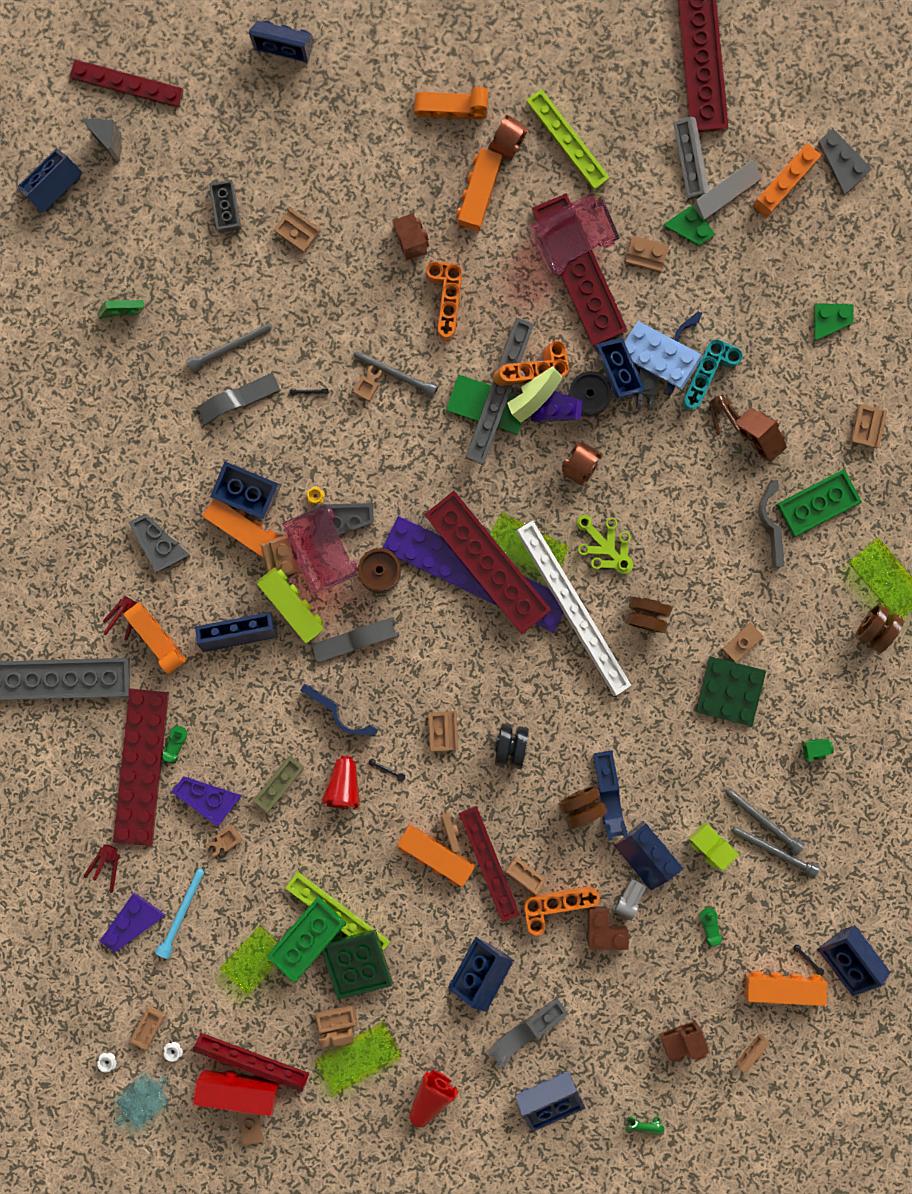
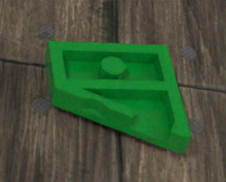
M692 205L663 225L667 230H672L678 236L690 240L691 243L698 247L715 236L706 220L703 221Z
M105 301L98 311V318L139 315L144 309V301Z
M815 303L814 341L852 325L854 304Z

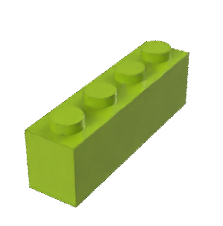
M274 567L257 581V585L303 641L308 643L324 630L322 625L324 621L318 614L314 615L310 611L312 606L306 599L301 600L298 596L300 592L296 586L288 584L286 581L288 577L282 569L278 571Z

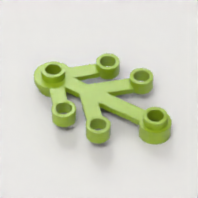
M582 515L577 519L576 525L578 529L587 531L600 545L588 546L583 543L578 547V553L580 555L609 554L613 560H601L596 557L591 561V567L593 569L615 568L618 573L627 574L633 568V561L628 556V542L631 539V535L626 531L619 534L618 538L621 542L619 554L614 549L615 528L618 522L613 517L607 519L605 523L607 527V541L592 526V520L589 516ZM586 519L588 525L583 526L581 520ZM609 520H613L615 522L614 527H610L608 525ZM622 534L628 536L627 541L621 539ZM582 546H585L587 548L586 553H582L580 551V548ZM594 560L600 561L599 567L594 566ZM621 561L627 562L626 568L621 567Z

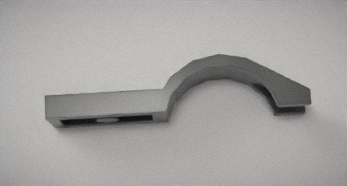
M272 372L239 388L217 394L195 409L197 412L200 411L204 420L202 425L205 426L230 410L251 405L281 391Z
M773 480L768 484L758 508L760 521L770 530L772 568L784 567L782 527L771 522L766 514V504L769 497L779 491L778 480Z
M394 617L311 644L317 663L399 636V632L395 633L392 624L395 621Z
M557 997L526 1021L505 1033L487 1053L489 1056H494L498 1062L496 1066L500 1069L508 1063L510 1057L519 1048L541 1037L565 1018L568 1012Z

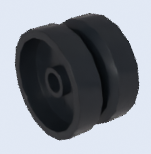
M588 371L575 377L570 385L568 396L582 400L581 416L590 418L598 416L605 411L610 402L612 390L605 376L599 372ZM589 392L593 393L591 397L587 395Z
M502 723L495 746V765L505 767L508 757L511 755V767L522 770L529 728L518 726L515 736L512 737V725Z

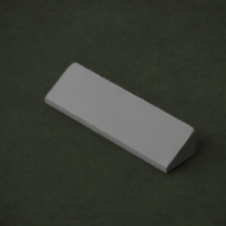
M687 117L673 122L687 198L704 195L709 191L696 118Z
M751 160L693 203L692 207L703 221L761 180L754 160Z

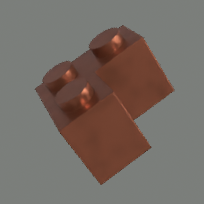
M412 213L392 220L406 261L427 254L429 239L426 230H422L420 218L416 219L415 214Z
M750 408L736 420L741 436L751 441L757 453L767 461L772 462L787 448L784 441L785 436L778 429V422L773 418H767L762 411Z
M594 906L588 908L587 945L589 950H629V930L626 926H609L608 907Z
M696 1021L659 1034L669 1061H680L686 1055H689L691 1060H702L707 1054H710L703 1032Z

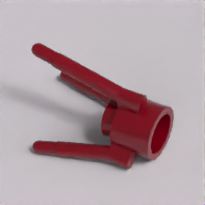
M124 595L123 599L119 600L118 604L103 620L106 623L119 610L103 634L107 635L121 614L125 613L137 602ZM128 623V627L124 638L126 641L128 640L132 629V625L130 623Z
M108 844L100 847L97 856L84 874V878H86L100 859L101 861L93 877L95 881L104 863L111 864V861H113L110 893H113L117 864L120 854H117L118 848Z

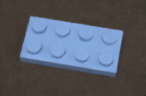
M637 321L625 340V345L635 365L681 390L703 358L700 353Z

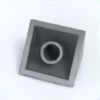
M103 119L83 120L91 134L118 163L121 156L122 134L114 121Z

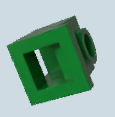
M822 738L802 741L805 761L812 762L813 757L814 760L826 759V755L834 753L833 744L829 739Z

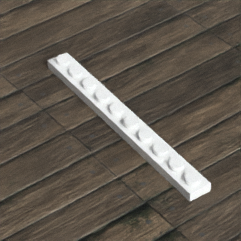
M534 521L527 523L516 530V534L613 696H617L631 686L629 680Z

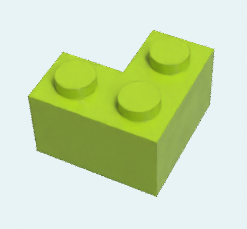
M705 822L689 837L692 841L690 846L697 853L702 851L706 855L703 859L715 870L719 868L724 871L740 855Z

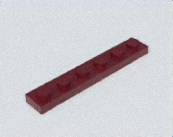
M74 59L69 75L70 79L176 108H179L184 92L181 87Z
M477 805L459 812L501 921L504 922L519 916V910Z
M200 1033L193 1048L195 1053L303 1092L309 1073L204 1033Z

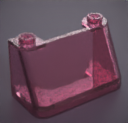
M594 193L568 204L526 228L549 273L554 275L564 272V268L567 266L566 263L597 246L609 248L615 244L616 240L620 239L603 196Z
M325 504L282 523L315 596L356 577V572H358L355 561H350L335 529L332 521L335 516L331 508L327 509Z

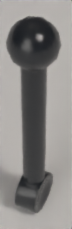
M291 388L289 393L291 395L299 393L329 394V389L296 390Z
M375 759L369 760L370 766H376L397 776L400 781L405 780L404 773L399 774L377 763Z
M798 944L794 945V951L799 952L816 970L818 975H824V970L818 967L801 950V946Z

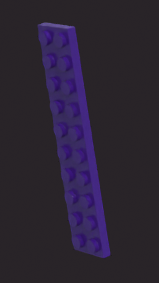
M400 516L397 517L383 549L390 550L397 558L498 606L442 536ZM525 577L551 609L550 612L535 624L554 633L564 613L548 587Z

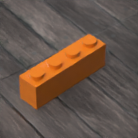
M806 143L757 198L753 207L767 218L815 165L821 154Z
M483 148L480 149L479 154H475L473 160L475 168L473 172H469L467 183L470 184L468 190L464 189L461 199L464 201L462 208L458 207L456 214L458 225L480 232L502 163L501 154Z
M213 499L202 516L263 557L260 544L268 543V541L276 539L279 535L270 529L267 532L261 528L263 524L254 518L252 521L245 518L247 514L237 508L235 511L230 505Z
M410 823L397 843L400 852L407 856L410 853L416 857L415 861L423 866L425 864L432 867L431 871L439 876L445 875L454 886L461 885L463 887L475 868L474 863L456 852L453 853L452 849Z
M751 971V974H745L744 997L748 1002L827 1006L828 982L821 978V975L817 974L802 977L798 973L782 976V973L779 972L763 975V972Z

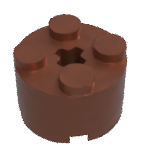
M506 114L488 149L501 154L505 160L509 159L512 161L519 148L518 144L521 145L529 129L523 123Z
M577 442L572 449V457L564 461L562 472L564 476L583 487L585 481L588 482L597 468L598 464L596 461L598 458H602L603 453L584 442Z

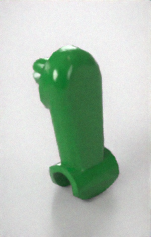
M175 726L170 731L166 751H163L162 756L166 762L173 764L177 762L179 757L177 755L187 739L185 728Z
M705 908L700 913V920L707 936L706 942L709 946H717L722 942V935L719 934L717 913L712 908Z
M628 1117L627 1121L632 1126L627 1125L625 1127L627 1133L635 1131L655 1136L662 1135L665 1127L661 1125L660 1117L658 1121L657 1117H655L653 1122L649 1123L637 1122V1119L634 1117Z

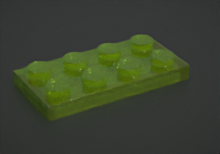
M501 512L490 535L510 560L541 575L515 532L526 524ZM540 532L559 565H561L570 546Z
M877 537L851 558L848 564L883 605L889 608L891 614L897 613L904 617L912 610V576L881 539Z
M382 1021L353 1037V1043L344 1046L339 1045L316 1058L315 1061L333 1095L401 1058L402 1053L385 1022Z

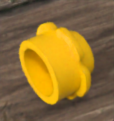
M317 486L312 487L306 492L307 501L312 505L321 504L325 497L324 491L320 490Z

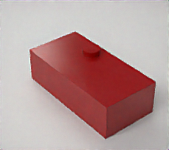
M203 1069L196 1081L193 1105L272 1116L277 1104L279 1084L265 1078L239 1075L233 1070L218 1072Z

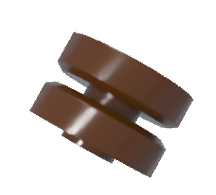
M383 548L372 549L366 552L360 559L358 565L359 578L363 586L370 592L376 594L387 593L393 590L399 583L401 576L400 563L396 555L390 550ZM379 568H382L383 572L377 573L376 571H378Z
M631 597L629 608L638 611L639 614L627 613L624 623L665 634L668 623L657 617H670L672 607L648 598Z
M878 603L868 612L858 627L855 637L862 643L870 642V648L878 653H882L896 639L905 620L897 613L890 614L888 607Z
M596 786L577 791L558 802L562 813H570L565 818L569 829L586 825L608 812L604 802H595L600 797Z

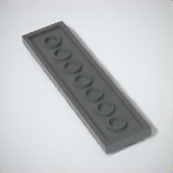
M130 658L0 661V700L129 696Z

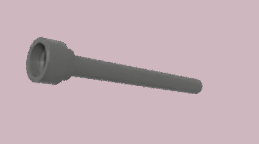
M265 324L199 358L198 356L195 358L192 356L186 360L193 373L203 367V364L269 332L272 326L271 324Z
M359 351L354 352V358L423 390L425 396L431 399L434 398L439 385L433 382L424 383Z
M728 789L726 791V795L784 841L792 854L796 856L802 851L805 843L800 839H792L733 790Z
M738 827L732 829L733 834L802 869L805 876L811 879L817 876L820 866L816 863H805Z

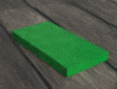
M458 374L446 411L478 422L491 385ZM510 392L497 428L518 435L522 422L512 415L507 403L519 396V394Z
M842 469L777 503L776 506L794 538L862 503L845 469Z
M317 897L266 957L295 984L347 922L320 897Z

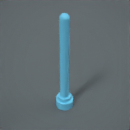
M202 869L196 871L165 941L158 945L155 951L160 957L169 959L173 952L171 944L203 877L204 871Z

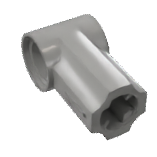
M631 878L623 895L618 898V904H615L613 912L631 921L638 910V903L647 886Z

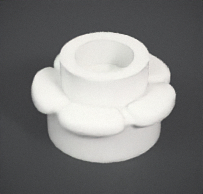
M172 1042L165 1045L163 1054L166 1060L175 1062L182 1056L183 1050L180 1048L179 1043Z
M112 1053L101 1054L97 1061L98 1068L102 1072H110L117 1064Z

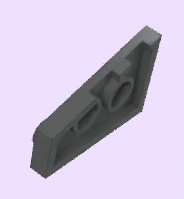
M833 128L818 142L827 163L831 167L833 176L841 188L840 191L843 196L871 171L872 168Z
M373 503L315 505L317 543L374 522Z
M147 514L129 522L156 573L190 556Z

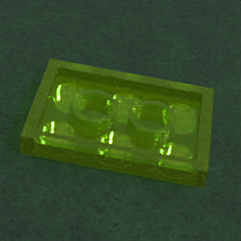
M259 925L220 967V970L248 996L275 966L266 956L278 944V941L263 926Z

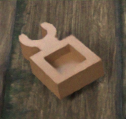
M372 365L367 370V378L361 375L353 390L354 394L369 402L379 386L375 380L380 379L382 376L381 370H379L377 375L371 373L374 368Z
M233 824L215 835L218 841L209 842L206 848L212 845L216 847V851L212 854V857L220 853L222 847L226 852L243 839Z
M353 1027L319 1034L321 1047H327L332 1043L334 1047L353 1043Z

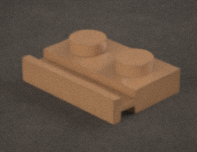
M291 208L288 209V212L284 214L273 229L275 233L303 253H306L316 239V236L321 232L318 227Z
M632 236L625 263L661 273L669 245Z
M858 405L850 443L879 448L887 410Z
M285 535L270 540L268 543L260 544L267 573L274 567L278 571L282 569L286 575L296 572L288 536Z
M456 711L429 712L430 751L458 750Z

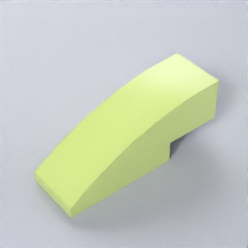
M552 366L521 387L523 393L507 403L512 415L520 422L530 417L555 391L562 380L561 374Z

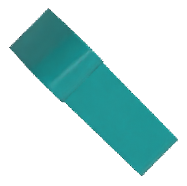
M718 339L708 344L682 399V406L686 411H694L701 404L719 364L728 368H734L740 363L743 357L740 349ZM711 346L717 347L719 354H714L711 351ZM728 354L735 355L736 362L730 361ZM703 364H709L711 371H706L703 368ZM700 380L704 387H696L695 381ZM693 394H697L693 400L694 404L690 405L689 399Z

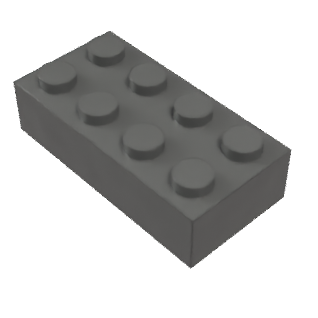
M233 180L210 183L209 187L218 233L241 230L242 226Z

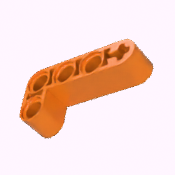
M474 87L471 90V94L415 93L414 115L461 117V119L480 118V120L487 118L488 89L485 87Z
M431 262L426 268L427 279L431 283L443 284L438 335L443 341H450L454 338L456 330L462 269L456 264ZM436 269L440 272V274L437 276H432L430 272L431 270ZM457 272L459 276L457 278H450L449 274ZM449 290H453L456 292V295L448 297L446 293ZM452 309L454 313L451 316H447L444 314V311ZM446 322L449 323L448 334H444Z
M556 340L546 346L543 350L544 361L503 365L494 372V382L499 386L526 384L540 375L537 368L543 373L552 366L559 369L562 377L565 376L569 371L565 345L561 341ZM552 348L555 349L556 355L552 352ZM520 370L524 372L525 377L520 374Z
M138 602L124 613L128 622L159 658L158 663L168 675L186 662V657L180 654V649L141 602Z
M587 886L528 896L524 901V910L529 932L536 936L544 932L545 922L543 915L596 906L600 901L599 893L595 888ZM590 892L594 895L591 901L588 898H583L588 897ZM578 894H581L582 896V903H580V897ZM570 895L576 897V901L572 904L566 902V898ZM550 898L557 900V904L553 907L547 905V901ZM531 901L538 903V907L534 910H530L527 907ZM539 921L541 926L538 929L531 928V923Z

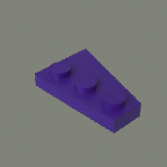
M554 391L547 401L531 415V421L539 423L581 420L582 400Z
M184 776L172 790V793L217 827H219L242 796Z
M134 892L99 942L113 952H116L166 914Z

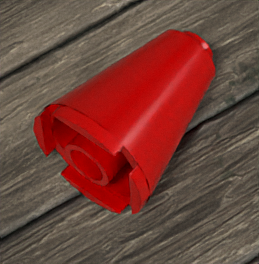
M341 756V759H336L321 800V805L327 804V807L348 809V806L353 807V810L359 809L360 800L356 761H353L352 757Z
M432 1070L431 1073L426 1071L419 1085L409 1114L410 1121L415 1127H425L450 1105L458 1095L457 1087L454 1086L453 1088L450 1085L451 1080L436 1070Z

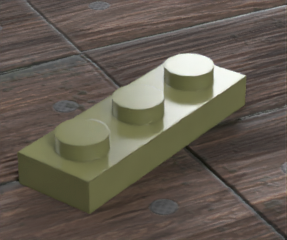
M289 755L253 801L268 813L303 771L305 766Z

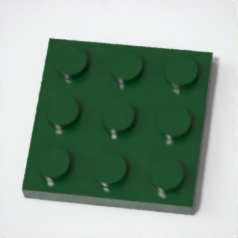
M709 656L695 712L753 727L766 670Z
M376 929L332 940L322 952L338 1000L393 986V980Z

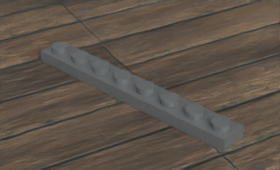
M516 317L497 369L505 364L521 362L534 324ZM493 379L465 459L484 465L512 385L499 386Z

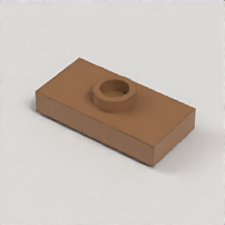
M748 623L722 650L736 663L764 636L752 623Z
M449 812L442 813V820L452 852H458L460 847L456 836H460L457 824H452Z
M513 857L504 871V874L533 896L538 894L546 881L544 877L517 857Z
M149 1005L129 1042L147 1051L166 1014Z
M354 1005L315 1013L319 1034L357 1026L358 1024Z
M759 1034L736 1061V1064L744 1073L747 1072L754 1062L756 1063L761 1059L762 1052L770 1044L765 1036Z
M236 1111L243 1145L263 1142L259 1115Z

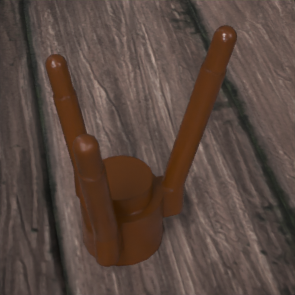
M723 394L713 398L710 401L712 406L709 407V410L712 414L716 434L720 435L716 412L718 414L725 412L736 431L740 432V428L731 413L736 419L740 418V416L731 406L728 399Z

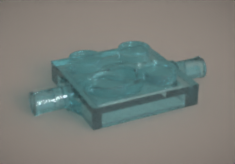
M145 1071L141 1073L114 1099L123 1112L114 1120L115 1123L121 1126L124 1121L129 1119L139 1130L169 1102L161 1088L169 1081L167 1077L162 1082L167 1075L163 1074V1076L155 1081Z

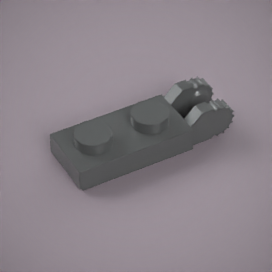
M640 367L639 377L645 391L638 394L636 408L641 409L643 395L649 396L648 410H653L658 377Z

